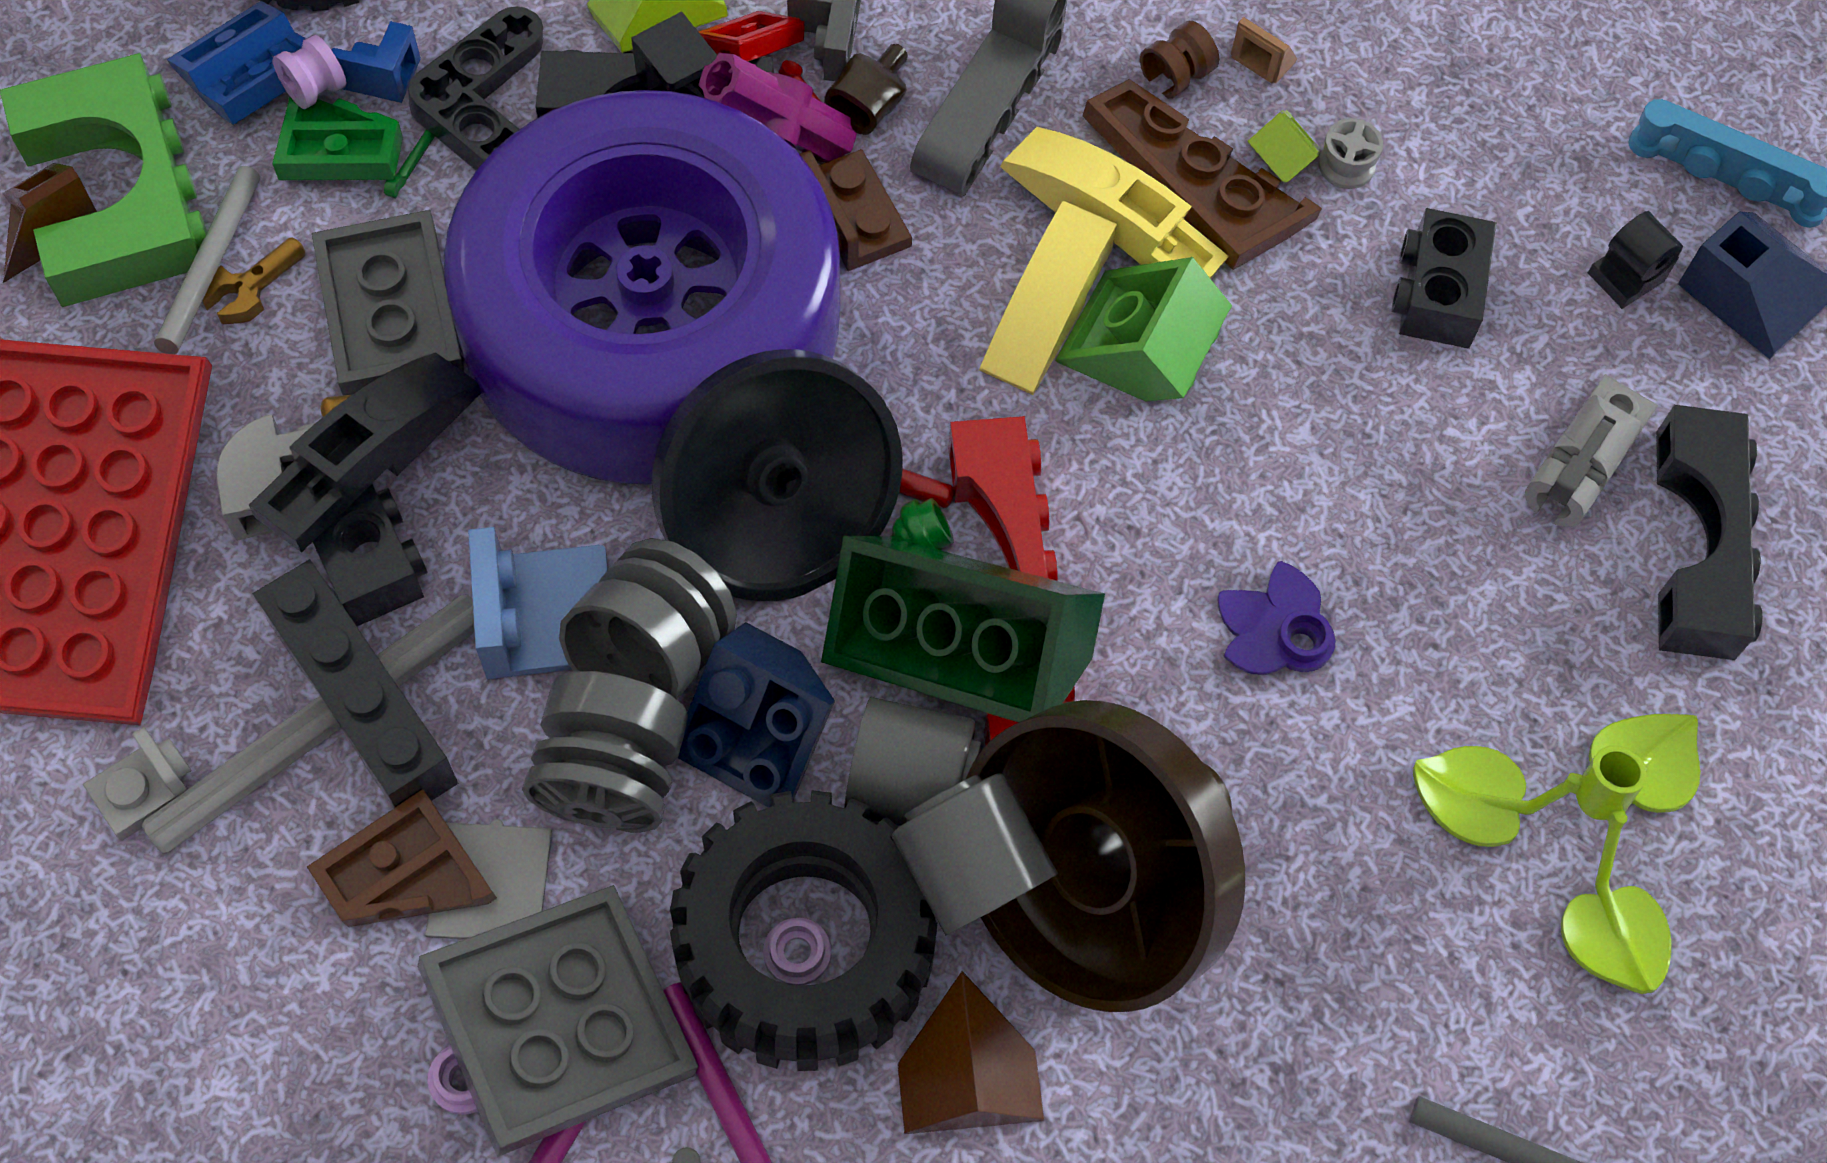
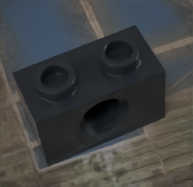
M373 484L313 541L340 603L356 626H360L424 598L417 578L428 573L413 539L411 538L400 543L393 527L403 523V519L389 488L376 492ZM364 543H378L370 552L364 554L354 553Z

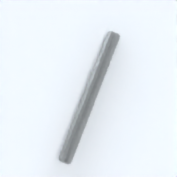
M468 594L460 595L377 654V657L398 687L475 633L473 599ZM318 696L145 819L142 823L145 834L162 853L170 852L340 730V725L322 698Z

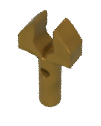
M290 237L245 273L231 274L223 266H219L202 301L206 310H209L218 303L223 296L229 293H238L235 301L227 304L217 312L221 324H237L251 321L264 311L260 300L261 291L302 259L306 254L305 248L300 241Z

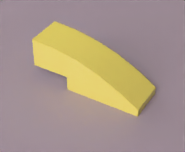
M1062 201L1009 301L979 371L1034 395L1082 311L1090 288L1112 252L1117 227L1116 223L1066 201Z

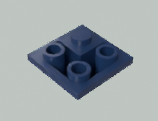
M1739 211L1700 246L1678 282L1680 287L1769 359L1778 353L1827 307V270L1753 212Z
M745 622L714 643L687 712L688 721L678 759L767 807L772 806L771 794L791 791L793 802L835 700L802 651Z

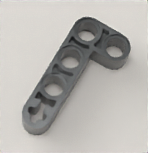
M995 0L992 29L920 137L911 159L910 172L957 194L966 195L994 150L990 149V145L997 134H1005L1019 112L1016 105L1024 92L1028 94L1032 92L1045 71L1042 69V64L1049 53L1055 55L1058 51L1063 35L1067 0Z

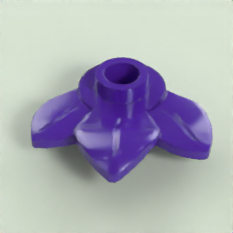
M1278 561L1271 573L1266 593L1248 590H1223L1219 593L1217 601L1222 621L1229 631L1236 636L1228 645L1224 658L1238 669L1257 675H1268L1284 667L1298 672H1311L1320 669L1330 660L1335 649L1336 640L1329 622L1320 614V591L1303 572L1294 566ZM1296 634L1307 635L1312 640L1314 647L1310 650L1300 649L1292 643L1291 637Z

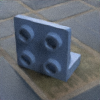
M495 527L469 529L475 645L486 678L496 679L572 670L565 659L559 641L560 623L575 604L607 572L608 563L605 547L599 544L513 554L512 549L501 550Z

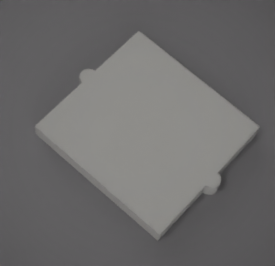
M494 819L490 825L447 823L497 899L486 905L428 914L426 937L467 939L543 911L552 828L504 826L500 819Z

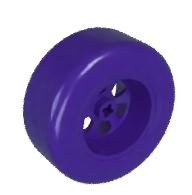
M639 90L597 95L552 110L511 135L486 158L465 186L454 208L448 227L444 250V282L447 301L470 377L480 387V397L494 417L514 438L547 461L571 472L598 480L649 485L652 482L656 451L671 417L691 391L714 372L746 356L779 349L811 351L833 359L839 335L840 252L834 216L824 190L812 169L780 135L749 115L717 101L671 91ZM656 242L653 246L640 245L633 248L628 247V245ZM683 246L701 251L717 261L697 268H687L679 261L676 254ZM600 256L605 257L611 262L608 271L600 279L573 278L583 267ZM695 292L718 293L725 297L714 308L697 319L683 310L689 295ZM604 303L616 313L617 318L607 330L577 319L573 314L579 309ZM664 324L669 329L655 333L636 334L637 329L641 326Z

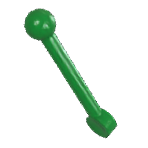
M427 129L397 174H395V179L386 180L384 185L385 195L396 199L400 189L406 184V180L435 138Z

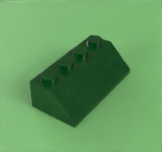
M843 536L821 663L1012 721L1021 722L1050 707L1063 704L1091 662L1105 593L887 536Z

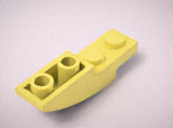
M1036 127L1003 160L1000 168L1055 213L1062 201H1066L1116 223L1114 243L1140 265L1193 257L1211 279L1229 257L1184 220L1192 206L1137 167L1086 141L1060 132Z

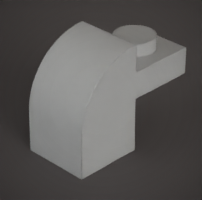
M270 414L248 423L227 442L221 452L217 465V484L222 515L236 541L273 533L271 529L254 517L249 504L295 461L289 446L315 423L303 425L294 432L281 434L273 415Z

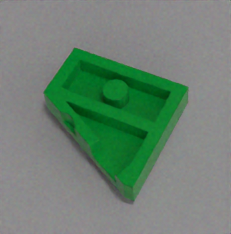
M289 97L272 165L278 180H394L403 135L398 120L377 112H364L356 104L338 98L333 104L317 99L316 104L307 109H302Z

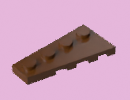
M1130 79L1094 96L1086 102L1082 115L1085 120L1129 164L1151 176L1192 206L1184 220L1229 256L1225 263L1232 270L1287 240L1315 221L1322 210L1320 206L1306 197L1299 203L1278 189L1281 180L1265 169L1261 168L1257 173H1254L1231 157L1233 148L1214 136L1211 139L1199 136L1187 128L1189 118Z

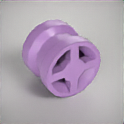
M312 35L303 40L302 48L294 53L283 51L273 57L274 69L289 96L302 109H307L316 104L318 95L326 90L337 92L346 86V78L340 63L330 47L318 35Z

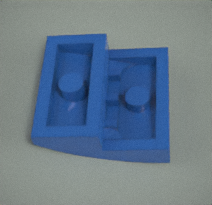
M260 1L169 57L167 61L212 110L234 125L286 92L274 69L273 57L283 51L296 52L302 48L303 40L306 38L294 32L284 12Z

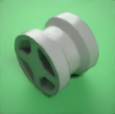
M1348 118L1333 124L1326 134L1324 149L1319 156L1318 167L1322 176L1329 183L1345 189L1359 188L1370 182L1375 173L1376 163L1383 151V139L1380 132L1371 123L1362 119Z

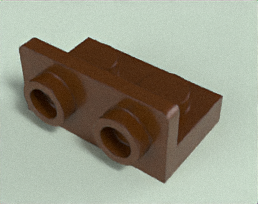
M862 149L818 165L810 150L799 154L812 169L829 202L838 233L840 258L847 271L912 247V236Z

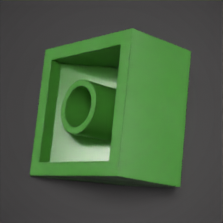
M1193 257L1105 270L1055 361L1145 402L1184 398L1187 391L1192 387L1195 376L1211 345L1218 338L1219 330L1232 305Z

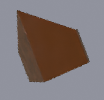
M52 163L2 193L10 203L3 283L41 260L33 229L97 212L81 179L72 166Z
M961 971L897 1064L904 1134L1044 1121L1035 1049L971 979Z

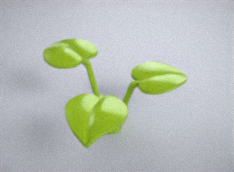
M1650 714L1631 717L1609 724L1593 739L1589 750L1590 764L1583 775L1570 773L1564 782L1529 801L1522 800L1526 793V781L1522 771L1507 755L1498 750L1482 746H1462L1447 750L1430 758L1416 760L1413 767V777L1423 805L1443 829L1457 839L1472 845L1496 847L1509 844L1519 833V814H1534L1569 793L1576 794L1578 804L1587 816L1596 820H1607L1609 826L1595 881L1598 895L1581 894L1570 901L1564 910L1560 923L1562 939L1571 957L1590 974L1639 994L1653 993L1657 990L1668 973L1671 960L1672 942L1667 918L1660 905L1647 891L1637 886H1625L1611 892L1609 879L1621 829L1628 820L1625 812L1631 803L1649 812H1674L1686 806L1696 794L1701 774L1697 747V716L1687 714Z

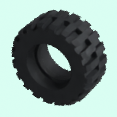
M811 790L810 802H792L791 791L771 794V807L757 811L754 803L750 801L734 809L735 824L726 830L722 824L716 822L702 836L704 851L701 855L689 853L680 870L682 887L673 890L670 906L673 922L670 936L679 978L685 994H688L692 1001L694 1012L706 1029L714 1027L720 1033L721 1043L737 1054L746 1048L756 1053L758 1064L776 1069L781 1059L797 1061V1071H818L819 1060L835 1057L840 1067L858 1060L859 1049L870 1043L877 1050L893 1037L894 1026L900 1020L907 1022L916 1010L923 987H927L932 971L938 922H936L930 906L892 838V833L898 826L888 817L882 819L877 825L870 821V806L853 798L848 801L846 809L832 805L831 792ZM816 877L832 881L854 894L866 909L870 923V937L867 949L863 957L850 970L835 979L814 985L782 983L760 973L750 965L743 954L739 941V927L743 912L758 894L766 888L786 879Z

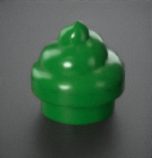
M933 498L922 503L914 499L904 504L900 510V517L893 523V534L890 536L891 538L941 551L943 548L954 543L948 521Z

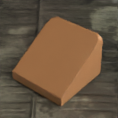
M1245 17L1238 22L1231 50V58L1270 83H1277L1297 61V57L1291 47Z

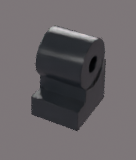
M1645 211L1629 221L1615 234L1609 242V250L1606 255L1593 263L1587 273L1623 309L1665 282L1679 259L1678 256L1682 251L1683 245L1650 211Z

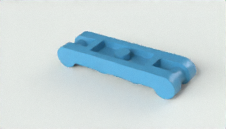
M1654 99L1648 102L1640 116V125L1634 128L1629 137V147L1636 155L1644 158H1653L1660 155L1683 165L1693 176L1699 178L1711 177L1737 188L1741 195L1749 200L1757 202L1767 201L1790 211L1792 219L1803 227H1816L1827 216V168L1667 100Z

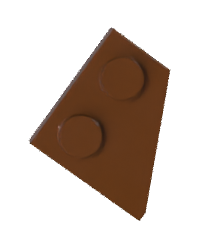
M423 789L307 866L333 909L347 927L486 905L497 899Z

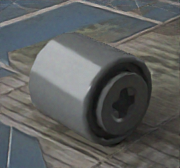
M870 697L866 704L856 740L844 808L846 809L848 801L853 798L870 806V819L881 821L888 817L895 825L899 826L908 822L904 816L907 812L966 780L973 762L979 755L981 741L974 740L975 720Z
M1000 773L984 780L977 774L943 791L907 812L904 816L908 822L898 827L892 833L896 846L945 936L1058 874L1005 776Z

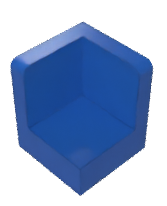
M390 21L379 46L356 42L351 51L338 48L331 49L340 63L346 78V86L342 88L343 90L402 103L410 80L413 78L421 60L413 27Z

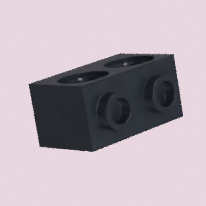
M1426 208L1418 229H1407L1399 263L1410 266L1408 279L1399 278L1392 302V312L1402 314L1399 329L1400 335L1467 349L1470 348L1483 321L1497 222Z

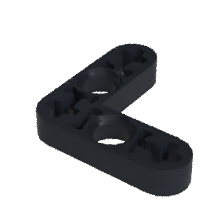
M518 6L507 7L496 13L417 72L410 80L408 94L411 115L418 123L475 170L497 147L520 130L484 99L502 86L541 51L543 44L542 20L535 12L528 8ZM511 31L513 34H516L507 41L508 32ZM523 31H527L528 38L524 39L522 36L518 34H521ZM478 58L489 62L492 68L485 74L474 75L464 71L461 65L469 59ZM428 94L433 97L428 101L425 100V96ZM443 94H446L445 101L442 102L438 99ZM470 124H482L490 128L493 134L484 141H472L465 138L461 131Z

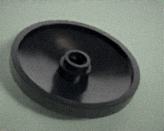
M779 349L752 354L736 360L714 372L691 391L679 405L662 434L653 464L651 482L653 507L660 531L666 541H672L685 547L708 563L719 574L731 592L732 597L752 601H779L805 595L836 580L843 536H880L884 531L896 505L902 479L903 455L898 428L891 411L878 392L852 369L828 356L811 351Z

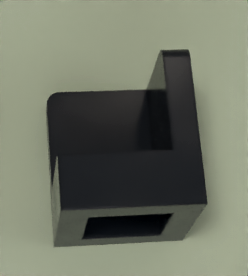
M682 11L631 37L636 75L648 90L662 83L669 91H676L694 80H697L699 83L704 66L711 64L717 57V54Z

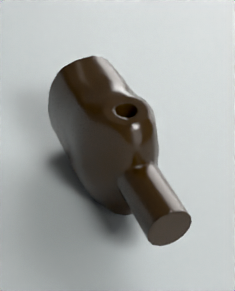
M891 44L877 61L862 53L854 54L839 78L827 90L824 104L850 117L852 129L856 133L870 134L883 117L896 108L907 91L906 84L896 75L908 58L906 50L899 44Z

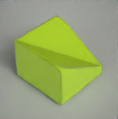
M1288 110L1279 112L1247 141L1283 182L1293 179L1319 156V150L1321 149Z

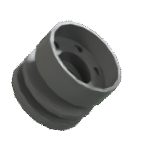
M649 538L632 543L601 577L599 582L595 583L567 613L560 623L559 641L565 659L574 672L596 671L625 676L650 684L672 695L677 700L698 676L699 670L707 664L714 643L735 630L737 612L731 592L719 574L699 555L675 542Z
M578 671L557 676L551 685L540 724L549 739L538 741L533 749L531 760L534 766L526 774L522 787L524 795L528 801L541 810L563 820L597 828H616V830L630 833L655 830L662 823L666 808L662 798L670 791L672 784L670 775L663 766L673 764L679 756L688 721L685 706L672 695L650 684L621 675L596 671Z

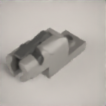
M1605 374L1526 488L1525 498L1530 508L1537 514L1547 498L1551 497L1564 505V508L1553 524L1564 527L1578 525L1658 405Z

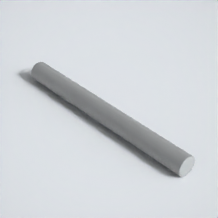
M241 166L237 169L155 338L154 345L162 353L177 354L260 181L259 173L251 167Z

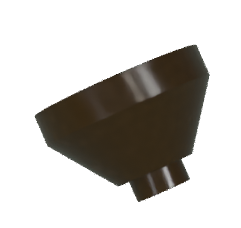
M1080 700L1059 704L1031 716L1002 731L982 749L973 762L966 779L977 774L980 775L982 780L999 773L1005 776L1058 872L1054 877L980 917L1002 951L1022 972L1045 990L1077 1006L1103 1012H1131L1143 1010L1168 999L1203 975L1220 959L1234 937L1243 910L1246 888L1243 848L1232 814V803L1226 785L1220 776L1210 766L1202 762L1179 737L1154 719L1134 709L1110 702Z

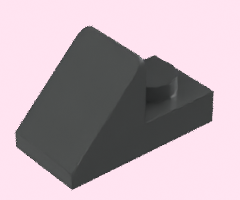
M787 0L788 16L800 18L801 21H804V32L816 33L814 59L823 60L824 80L836 81L851 58L861 0Z

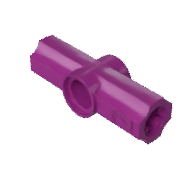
M719 53L711 64L704 66L699 81V87L703 90L704 98L722 103L760 121L780 135L793 148L801 151V153L810 150L816 161L826 163L852 151L857 133L852 129L851 118L813 98L814 90L808 84L789 76L766 72L734 54Z

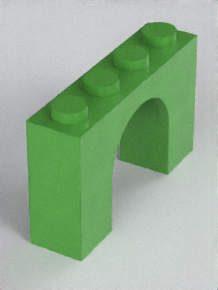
M140 53L0 89L10 136L27 167L94 149H117L131 153L143 161L142 170L136 184L126 196L114 205L92 214L33 229L45 279L62 307L188 272L206 236L207 230L200 211L190 212L187 201L196 199L197 193L186 163L176 165L174 155L184 153V147L174 119L164 120L161 110L172 107L166 85L160 73L150 76Z

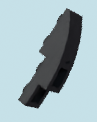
M436 352L412 360L372 381L332 409L289 446L295 461L249 504L254 517L302 553L386 469L398 476L481 394L479 385L472 377Z

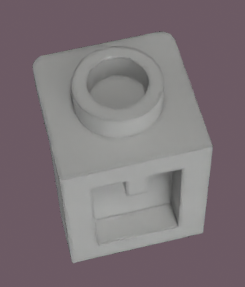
M145 727L132 734L141 748L83 783L84 788L120 841L143 828L142 823L145 819L185 792L187 787L181 780V777L192 771L170 738L157 744Z

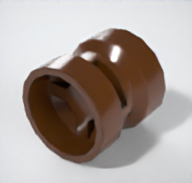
M1186 21L1170 33L1169 40H1157L1140 53L1139 61L1143 75L1149 82L1161 74L1172 80L1174 85L1162 94L1167 99H1173L1189 87L1192 78L1202 79L1214 71L1219 65L1220 58L1218 48L1210 33L1201 24L1195 21Z

